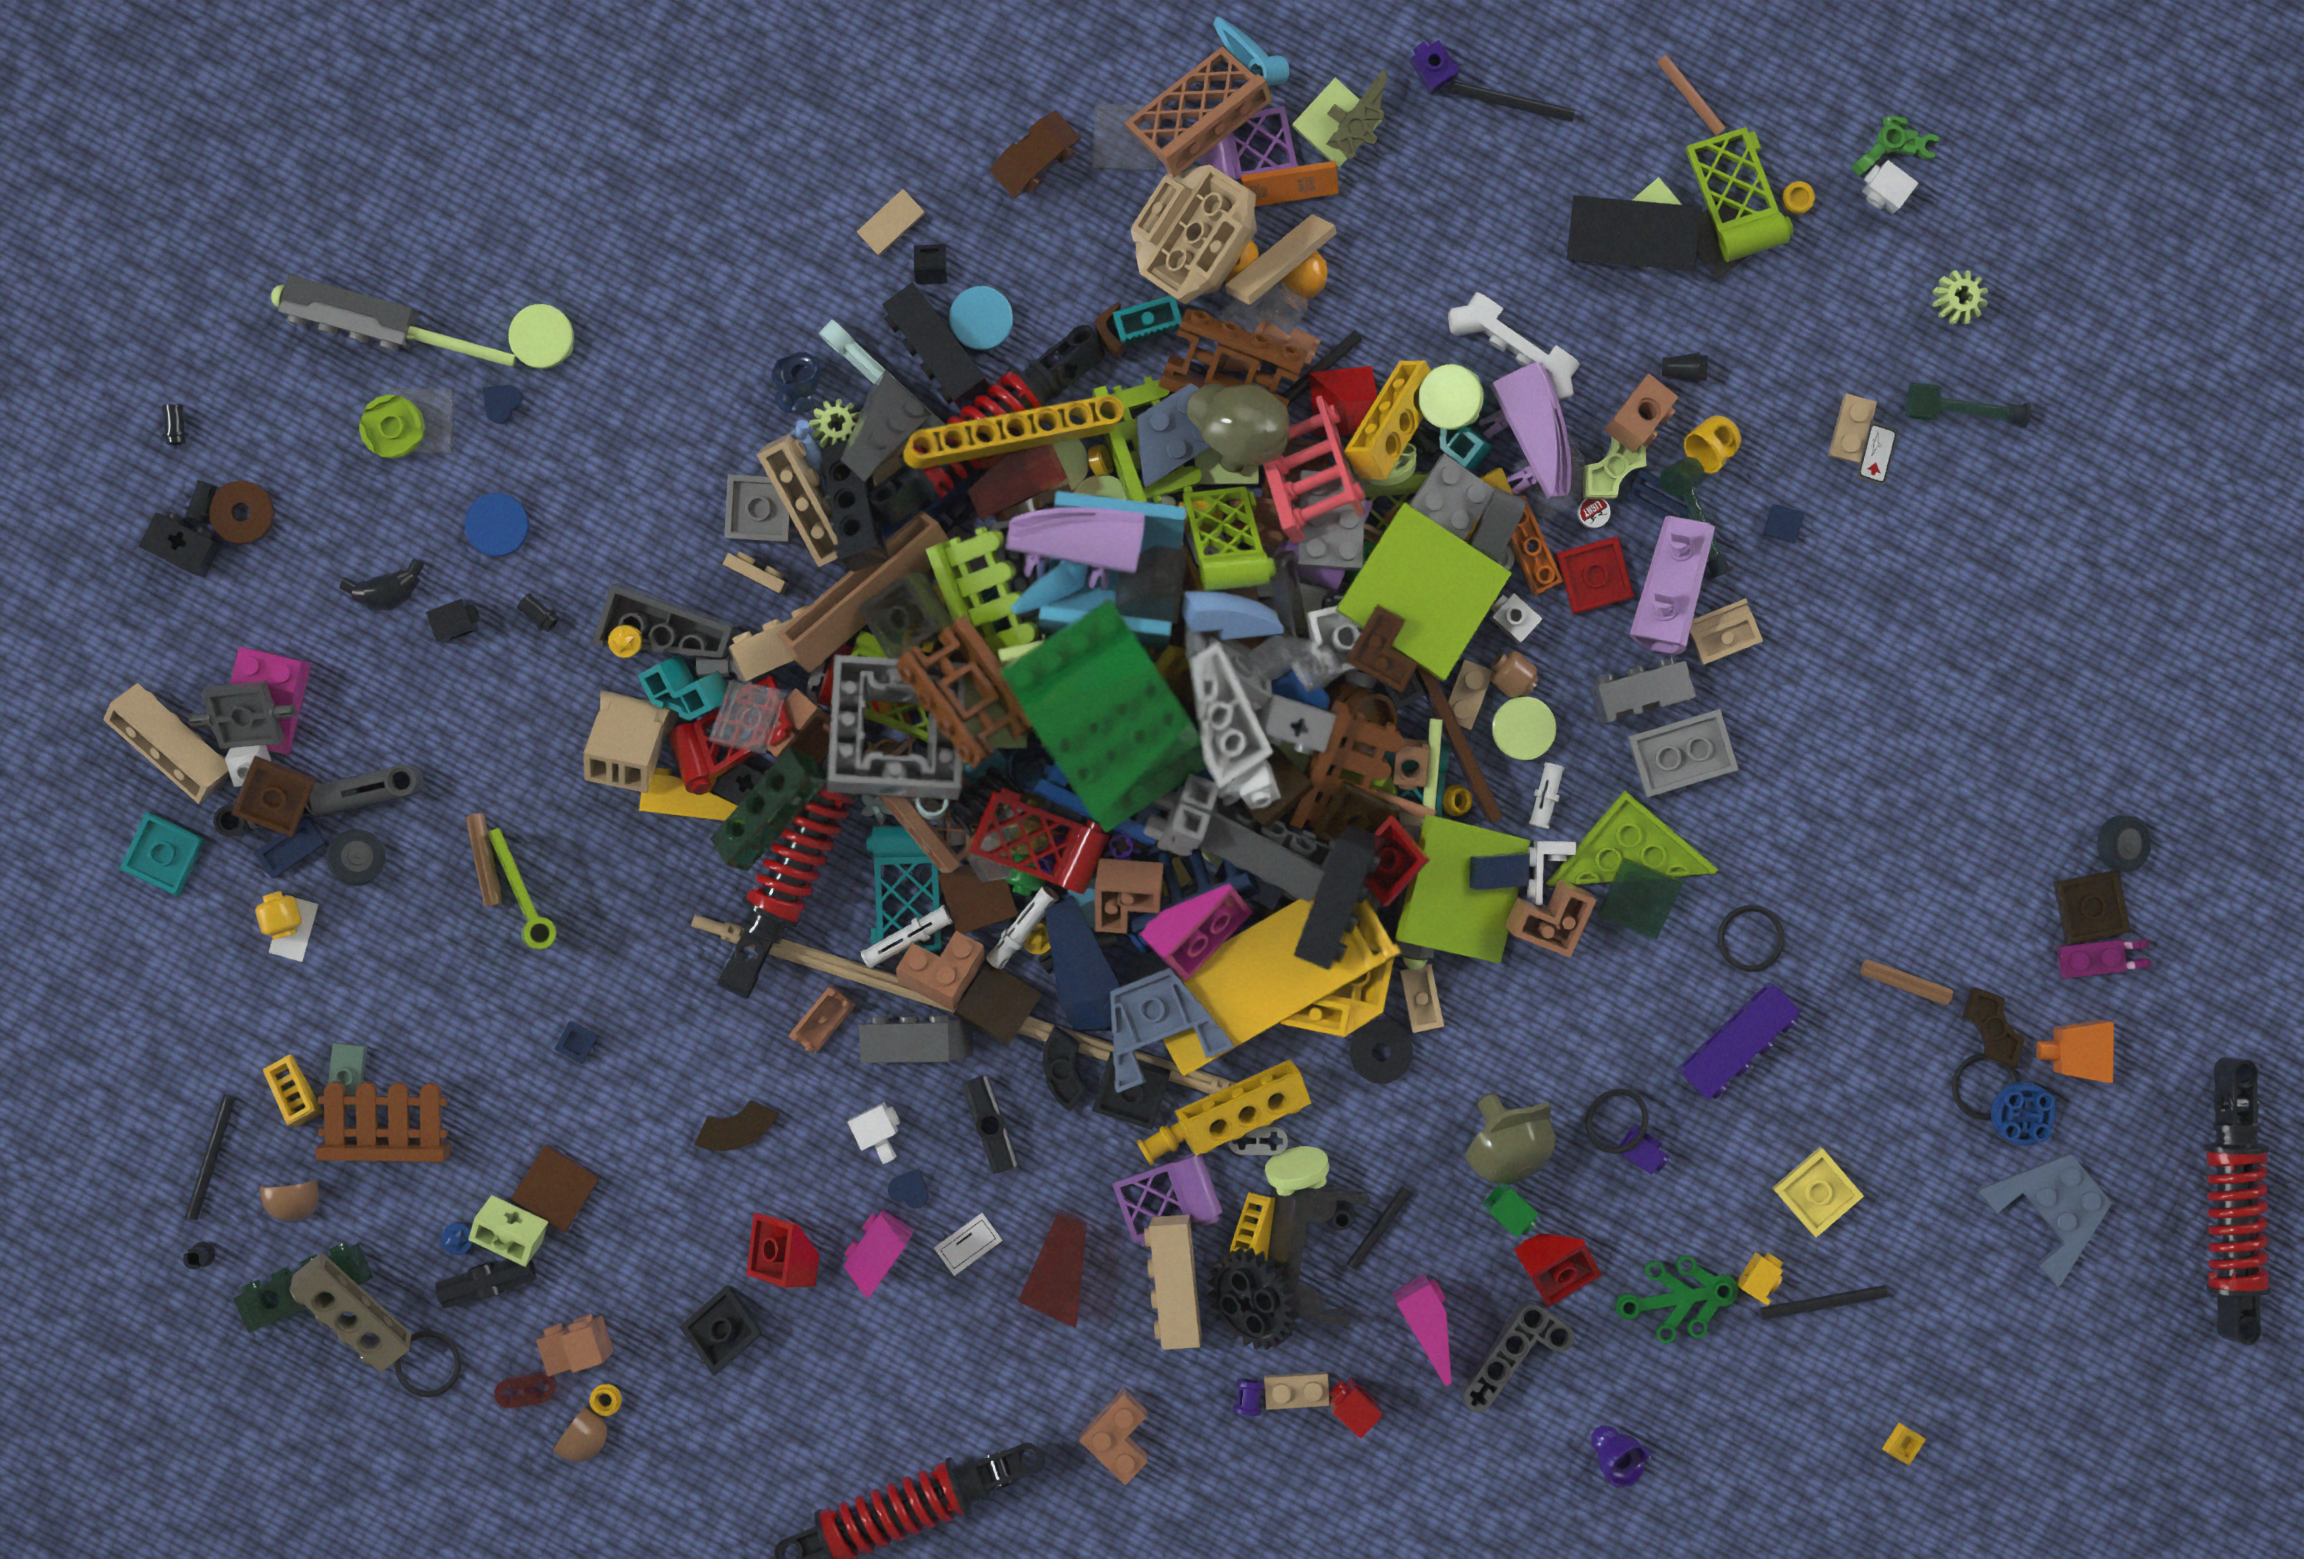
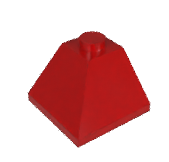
M1372 366L1308 372L1312 415L1315 416L1320 413L1316 397L1322 396L1328 406L1333 404L1340 418V422L1336 424L1339 435L1355 434L1377 398ZM1325 426L1315 429L1314 436H1328Z
M1390 816L1374 833L1385 838L1386 841L1380 853L1381 861L1375 875H1371L1368 883L1372 892L1386 907L1430 861L1394 816Z
M754 1212L746 1275L784 1288L815 1287L819 1254L797 1223Z
M1539 1233L1533 1238L1524 1240L1521 1245L1513 1249L1548 1308L1602 1276L1583 1239Z

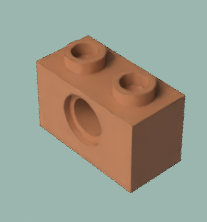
M1648 373L1610 420L1604 431L1632 453L1641 445L1647 448L1658 435V432L1654 429L1659 422L1665 425L1676 411L1672 408V405L1678 399V396ZM1639 411L1644 412L1647 415L1648 420L1642 418L1639 414Z

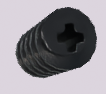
M989 767L986 770L987 777L980 775L976 779L978 785L969 784L967 786L968 793L960 792L959 802L951 800L948 803L952 819L969 837L973 836L970 825L973 824L979 827L981 822L979 817L984 815L993 791L1000 793L1001 789L1005 788L1018 793L1013 782L1003 772L994 767ZM998 804L996 811L1000 812L1002 809L1000 804Z

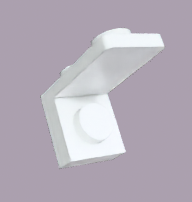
M1533 841V847L1528 848V854H1530L1529 866H1533V879H1529V885L1527 886V898H1532V903L1542 905L1544 854H1548V861H1567V855H1576V842Z

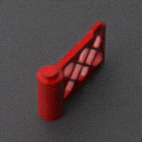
M769 675L695 723H686L673 728L668 734V739L686 791L695 795H703L712 789L718 776L766 746L772 745L775 747L789 738L788 733L794 730L776 678ZM769 689L771 695L767 705H758L761 693ZM740 706H746L741 722L732 721L735 710ZM755 709L764 711L758 727L749 725ZM772 714L779 715L781 725L772 731L766 730ZM715 722H720L721 724L715 739L709 738L706 728ZM729 725L738 727L732 744L723 741ZM746 730L755 732L751 744L746 747L740 746ZM720 747L730 748L726 759L718 764L716 757Z
M1002 788L1000 793L993 791L969 852L1056 883L1070 891L1085 894L1110 835L1105 833L1098 822L1088 819L1087 824L1079 823L1019 801L1021 798L1019 793ZM1000 801L1010 805L1014 816L998 823L994 813ZM1017 808L1022 809L1024 811L1018 813ZM1032 814L1038 815L1042 827L1026 833L1021 819ZM1045 818H1046V819H1049V820H1051V821H1053V822H1050V823L1047 824ZM1017 822L1022 836L1006 843L1000 829ZM1060 825L1070 827L1067 838L1055 844L1050 830ZM993 832L997 833L1001 846L991 851L980 848L985 836ZM1042 833H1046L1050 847L1034 853L1029 840ZM1025 842L1030 856L1020 861L1012 860L1008 849ZM1004 852L1005 855H1006V857L1001 856V855H998V854ZM1053 853L1056 863L1052 873L1041 870L1037 860ZM1033 862L1034 867L1029 866L1027 864Z

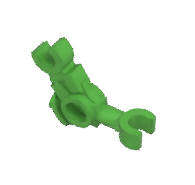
M1887 116L1882 119L1885 127L1878 133L1877 140L1874 142L1876 145L1856 161L1851 168L1860 176L1882 155L1895 152L1909 156L1917 153L1918 157L1922 160H1932L1936 154L1927 151L1925 143L1936 144L1939 142V137L1934 134L1919 137L1918 131L1902 129L1908 125L1906 118Z

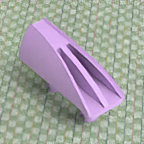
M1534 362L1498 379L1490 385L1501 409L1479 420V425L1486 426L1495 422V424L1483 432L1487 438H1491L1494 434L1508 426L1511 427L1530 464L1519 472L1507 477L1508 482L1523 479L1511 489L1516 495L1539 482L1547 500L1559 499L1567 496L1571 490L1572 468L1567 429L1559 401L1542 362Z
M1082 507L1052 508L1029 512L1011 519L1006 549L1028 553L1024 574L1030 577L1034 564H1037V579L1045 574L1047 557L1092 565L1088 585L1094 589L1100 575L1102 576L1101 590H1105L1109 585L1111 569L1135 574L1145 514Z
M1674 516L1665 517L1630 631V637L1639 645L1650 651L1669 655H1677L1685 651L1715 526Z

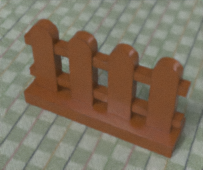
M1335 700L1330 712L1337 716L1325 752L1314 750L1303 772L1315 788L1287 811L1290 825L1302 828L1307 819L1309 820L1308 825L1314 828L1326 809L1330 796H1334L1343 780L1378 796L1377 790L1370 786L1373 778L1385 780L1391 774L1389 762L1383 759L1385 751L1398 752L1404 746L1401 733L1395 731V724L1387 722L1386 726L1383 727L1365 721V714L1357 712L1355 717H1353L1346 703ZM1345 736L1346 738L1343 744L1341 745L1340 741L1342 737ZM1355 740L1375 746L1376 749L1373 755L1353 749ZM1330 764H1332L1333 767L1329 773L1327 771L1329 769ZM1342 769L1363 774L1361 782L1341 777ZM1321 792L1318 800H1315L1317 793Z
M332 1081L325 1087L324 1095L318 1096V1104H324L325 1126L318 1128V1135L325 1136V1140L315 1148L316 1160L444 1162L451 1155V1142H442V1138L448 1137V1128L441 1127V1106L447 1105V1096H441V1089L434 1082L426 1083L420 1089V1096H409V1088L403 1082H395L388 1089V1096H377V1087L370 1081L361 1083L356 1089V1095H346L343 1083ZM346 1105H356V1127H346ZM378 1105H388V1128H378ZM409 1106H420V1128H410ZM346 1137H357V1141H346ZM378 1137H388V1141H378ZM410 1138H420V1142H410Z

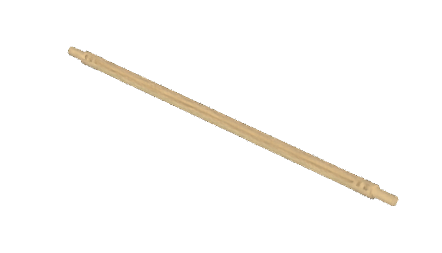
M696 914L691 924L692 927L720 935V939L735 944L738 943L744 931L738 924L726 921L724 924ZM782 939L781 944L774 943L769 952L770 955L953 1013L955 1012V1010L952 1011L899 984L897 975L874 967L869 969L867 965ZM753 944L747 948L755 949V945ZM1028 1017L1018 1033L1046 1042L1054 1024ZM1058 1026L1081 1042L1077 1052L1105 1061L1108 1060L1110 1051L1114 1052V1043ZM1134 1050L1137 1060L1171 1070L1168 1080L1209 1094L1237 1083L1199 1070L1183 1076L1174 1062Z

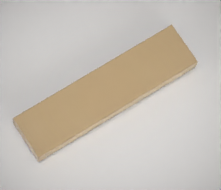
M1311 214L1225 285L1227 294L1251 305L1337 234L1335 225Z

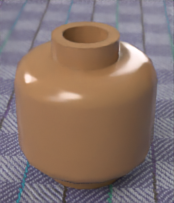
M1511 651L1506 655L1500 653L1490 665L1493 669L1490 676L1491 682L1509 698L1527 696L1538 682L1536 677L1537 668L1518 651Z

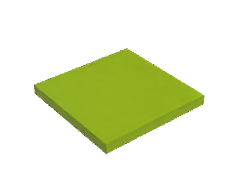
M1404 502L1335 611L1362 629L1376 604L1403 617L1406 621L1391 648L1418 663V666L1444 681L1512 573Z
M1426 814L1418 846L1430 861L1408 884L1395 940L1501 964L1509 931L1505 924L1516 902L1520 886L1483 890L1470 888L1471 856L1519 852L1528 854L1531 840Z

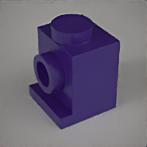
M1428 39L1414 48L1413 51L1416 55L1412 56L1410 64L1430 95L1457 78L1460 69L1454 64L1439 40L1431 43ZM1430 57H1437L1440 64L1438 66H1431L1428 59Z
M1633 1124L1618 1147L1632 1141L1640 1128ZM1645 1133L1643 1139L1634 1148L1620 1153L1651 1175L1655 1170L1659 1172L1669 1159V1156L1659 1149L1662 1143L1648 1133Z

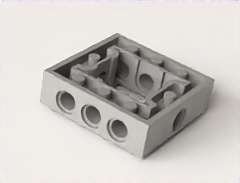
M835 655L827 792L958 799L961 789L962 759L957 754L956 746L949 736L941 733L937 726V720L930 711L927 761L922 756L916 754H909V757L883 756V752L870 753L862 761L865 700L919 703L917 693L910 684H906L899 676L896 666L899 659ZM952 663L956 670L966 665V663ZM937 665L925 672L934 685L946 678ZM965 677L949 687V690L963 708Z

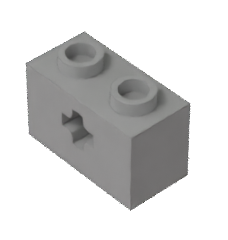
M1272 693V699L1263 707L1258 723L1267 741L1283 745L1284 740L1295 743V750L1312 755L1314 750L1325 752L1337 715ZM1291 722L1301 723L1299 729L1290 728Z

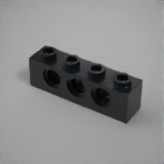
M847 439L821 449L823 462L820 463V470L827 481L828 489L825 490V497L833 514L830 517V525L837 536L838 544L835 545L837 558L841 563H845L853 572L887 561L889 557L882 519L869 499V494L875 487L873 474L864 482L841 460L849 440Z

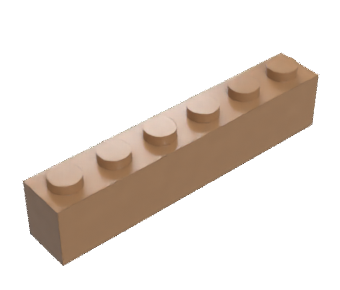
M921 510L886 540L889 560L856 572L851 570L776 634L792 658L810 673L928 572L932 566L925 549L949 541L948 537L939 523Z

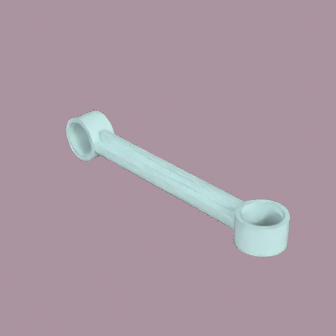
M831 319L818 333L827 344L845 357L873 384L886 370L834 320ZM905 388L932 414L921 427L923 430L946 426L943 421Z

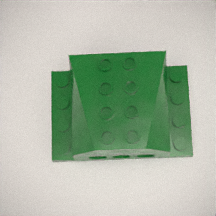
M1110 598L999 670L1018 699L1027 719L1095 822H1099L1105 833L1185 782L1189 773L1196 775L1208 767L1204 760L1201 738Z

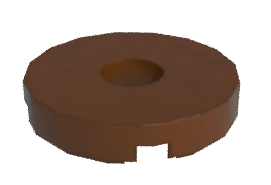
M244 480L233 481L220 487L212 497L209 507L210 522L216 533L227 541L237 544L253 543L264 538L272 528L275 519V508H273L269 493L259 485ZM240 504H246L250 509V515L245 521H238L235 517V510Z

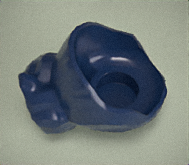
M796 352L777 360L774 365L772 379L779 389L775 396V404L785 413H805L813 409L812 394L819 383L821 369L818 361L808 352Z
M1035 731L1027 734V748H1006L1010 754L1006 765L1009 779L1018 789L1033 793L1038 781L1041 779L1046 781L1049 776L1043 772L1046 765L1048 764L1052 767L1054 765L1051 753L1047 747H1042L1040 737Z

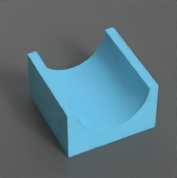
M1056 491L1055 508H1101L1145 514L1144 529L1135 574L1111 569L1108 588L1101 590L1102 576L1099 575L1093 589L1088 585L1092 565H1089L1087 581L1084 587L1040 607L1039 623L1041 634L1054 635L1110 598L1142 647L1166 650L1169 646L1186 508ZM1050 558L1048 572L1059 566L1061 560Z

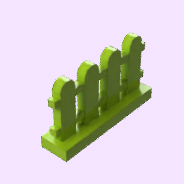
M1148 376L1143 378L1144 384L1122 390L1121 385L1113 387L1112 394H1108L1106 386L1093 389L1092 398L1114 396L1121 401L1124 408L1122 416L1124 422L1118 423L1113 431L1104 434L1127 500L1146 503L1152 500L1154 504L1162 503V496L1182 490L1183 493H1192V487L1197 486L1202 477L1200 469L1196 466L1184 468L1182 464L1175 471L1169 472L1146 488L1143 487L1142 481L1139 480L1137 472L1142 471L1138 451L1139 439L1136 431L1135 419H1132L1130 410L1152 404L1153 407L1169 396V390L1158 386L1160 379L1153 381L1152 377ZM1100 410L1104 418L1113 419L1109 411ZM1131 442L1134 451L1129 452L1126 443Z
M986 526L975 530L977 536L961 542L960 537H956L925 550L953 622L965 615L999 661L1000 649L1029 644L1038 638L1039 629L1033 622L1022 623L1020 615H1016L1010 609L1014 602L1023 594L1020 591L1011 593L1007 584L1008 580L1014 578L1016 569L1010 561L999 563L995 550L1003 546L1004 537L997 530L988 532ZM985 555L989 567L973 573L969 560ZM996 585L1000 598L984 603L980 591ZM1008 616L1012 628L996 634L992 621Z

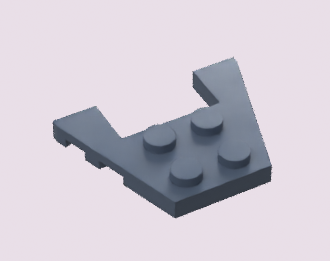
M1172 968L1110 991L1112 1033L1114 1037L1113 1058L1116 1076L1115 1090L1117 1093L1145 1082L1134 1053L1135 1049L1194 1027L1206 1058L1235 1047L1231 1039Z
M2070 1153L2063 1154L2030 1167L2031 1169L2016 1175H2009L2001 1178L2002 1180L1990 1185L1986 1184L1976 1189L1989 1207L1997 1214L2021 1194L2061 1240L2058 1246L2037 1262V1265L2057 1287L2064 1282L2112 1205L2109 1198Z

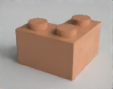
M1099 858L1095 882V931L1127 934L1130 911L1160 913L1164 863Z
M1559 880L1546 908L1517 897L1505 926L1513 936L1571 958L1596 903V899L1587 890Z
M955 931L940 957L912 943L896 968L898 983L954 1011L985 960L984 945Z
M592 1313L575 1318L574 1322L567 1325V1327L563 1328L562 1323L543 1329L544 1334L536 1342L547 1377L570 1369L574 1373L602 1364L614 1352L602 1315L593 1318Z
M1123 1388L1080 1433L1079 1442L1124 1485L1148 1462V1454L1129 1437L1147 1417V1409Z

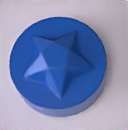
M455 1222L447 1226L441 1235L443 1248L452 1255H461L470 1250L474 1244L468 1240L471 1226L464 1222Z

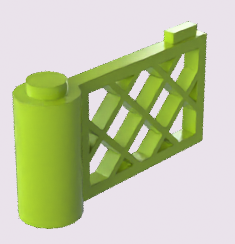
M1747 127L1686 146L1687 156L1717 232L1719 247L1726 262L1789 243L1790 235L1794 234L1793 225L1788 216L1784 217L1778 210L1757 155V151L1761 150V146L1755 131L1749 133ZM1742 138L1746 148L1742 157L1725 150L1729 142ZM1707 149L1718 155L1712 167L1699 162L1696 152ZM1721 156L1738 163L1732 176L1715 169ZM1741 166L1755 172L1756 179L1753 185L1736 179ZM1703 171L1708 173L1706 178L1703 174ZM1712 175L1728 182L1722 195L1709 190L1707 183ZM1758 182H1759V185H1760L1761 189L1756 188ZM1732 185L1749 192L1743 205L1726 197ZM1752 194H1755L1766 200L1768 209L1757 212L1746 206ZM1722 203L1739 211L1734 220L1722 223L1718 213Z
M1246 486L1184 493L1183 504L1186 508V516L1204 591L1269 584L1270 577H1275L1273 558H1267L1266 553L1262 549L1252 509H1257L1254 492H1247ZM1231 499H1241V503L1236 508L1224 502ZM1205 501L1210 506L1202 512L1192 507L1191 502ZM1216 510H1219L1228 516L1221 521L1211 515ZM1237 519L1247 525L1242 530H1239L1230 524ZM1203 523L1215 527L1210 534L1198 528ZM1222 532L1235 537L1229 544L1217 539ZM1243 541L1253 546L1254 550L1242 551L1236 547ZM1209 545L1221 550L1219 554H1204V550Z
M496 828L490 831L488 835L526 920L521 932L522 941L530 949L539 950L547 948L556 938L555 926L547 918L538 917L500 828Z

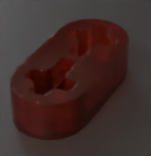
M546 1372L505 1378L496 1386L494 1397L496 1402L504 1408L539 1404L548 1401L555 1394L557 1382L553 1376L547 1377ZM539 1379L542 1380L543 1384L549 1385L544 1395H541L540 1390L529 1391V1387L535 1386ZM507 1385H510L512 1390L522 1389V1393L516 1394L513 1400H510L508 1395L503 1396L502 1392L507 1388Z

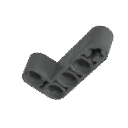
M1495 488L1467 544L1498 563L1523 514L1526 500Z
M1534 1300L1522 1302L1461 1388V1395L1466 1406L1474 1412L1487 1410L1537 1340L1555 1352L1569 1350L1574 1343V1334L1568 1324ZM1530 1310L1540 1312V1317L1534 1324L1524 1322V1316ZM1554 1329H1565L1566 1335L1562 1341L1552 1342L1550 1340V1335ZM1512 1336L1521 1337V1345L1515 1350L1507 1349V1339ZM1500 1362L1503 1364V1370L1499 1375L1491 1376L1487 1373L1488 1366L1491 1363ZM1483 1376L1492 1386L1489 1387L1487 1383L1483 1384L1480 1378ZM1481 1390L1483 1398L1479 1399L1476 1397L1473 1400L1470 1393Z

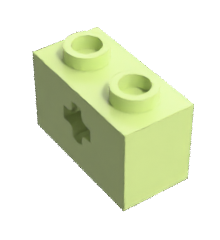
M491 1195L474 1218L468 1240L526 1267L541 1246L549 1222Z

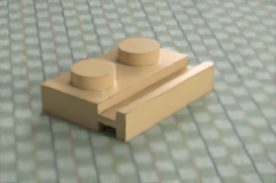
M1747 599L1693 619L1690 637L1702 665L1763 641L1753 614L1748 607Z

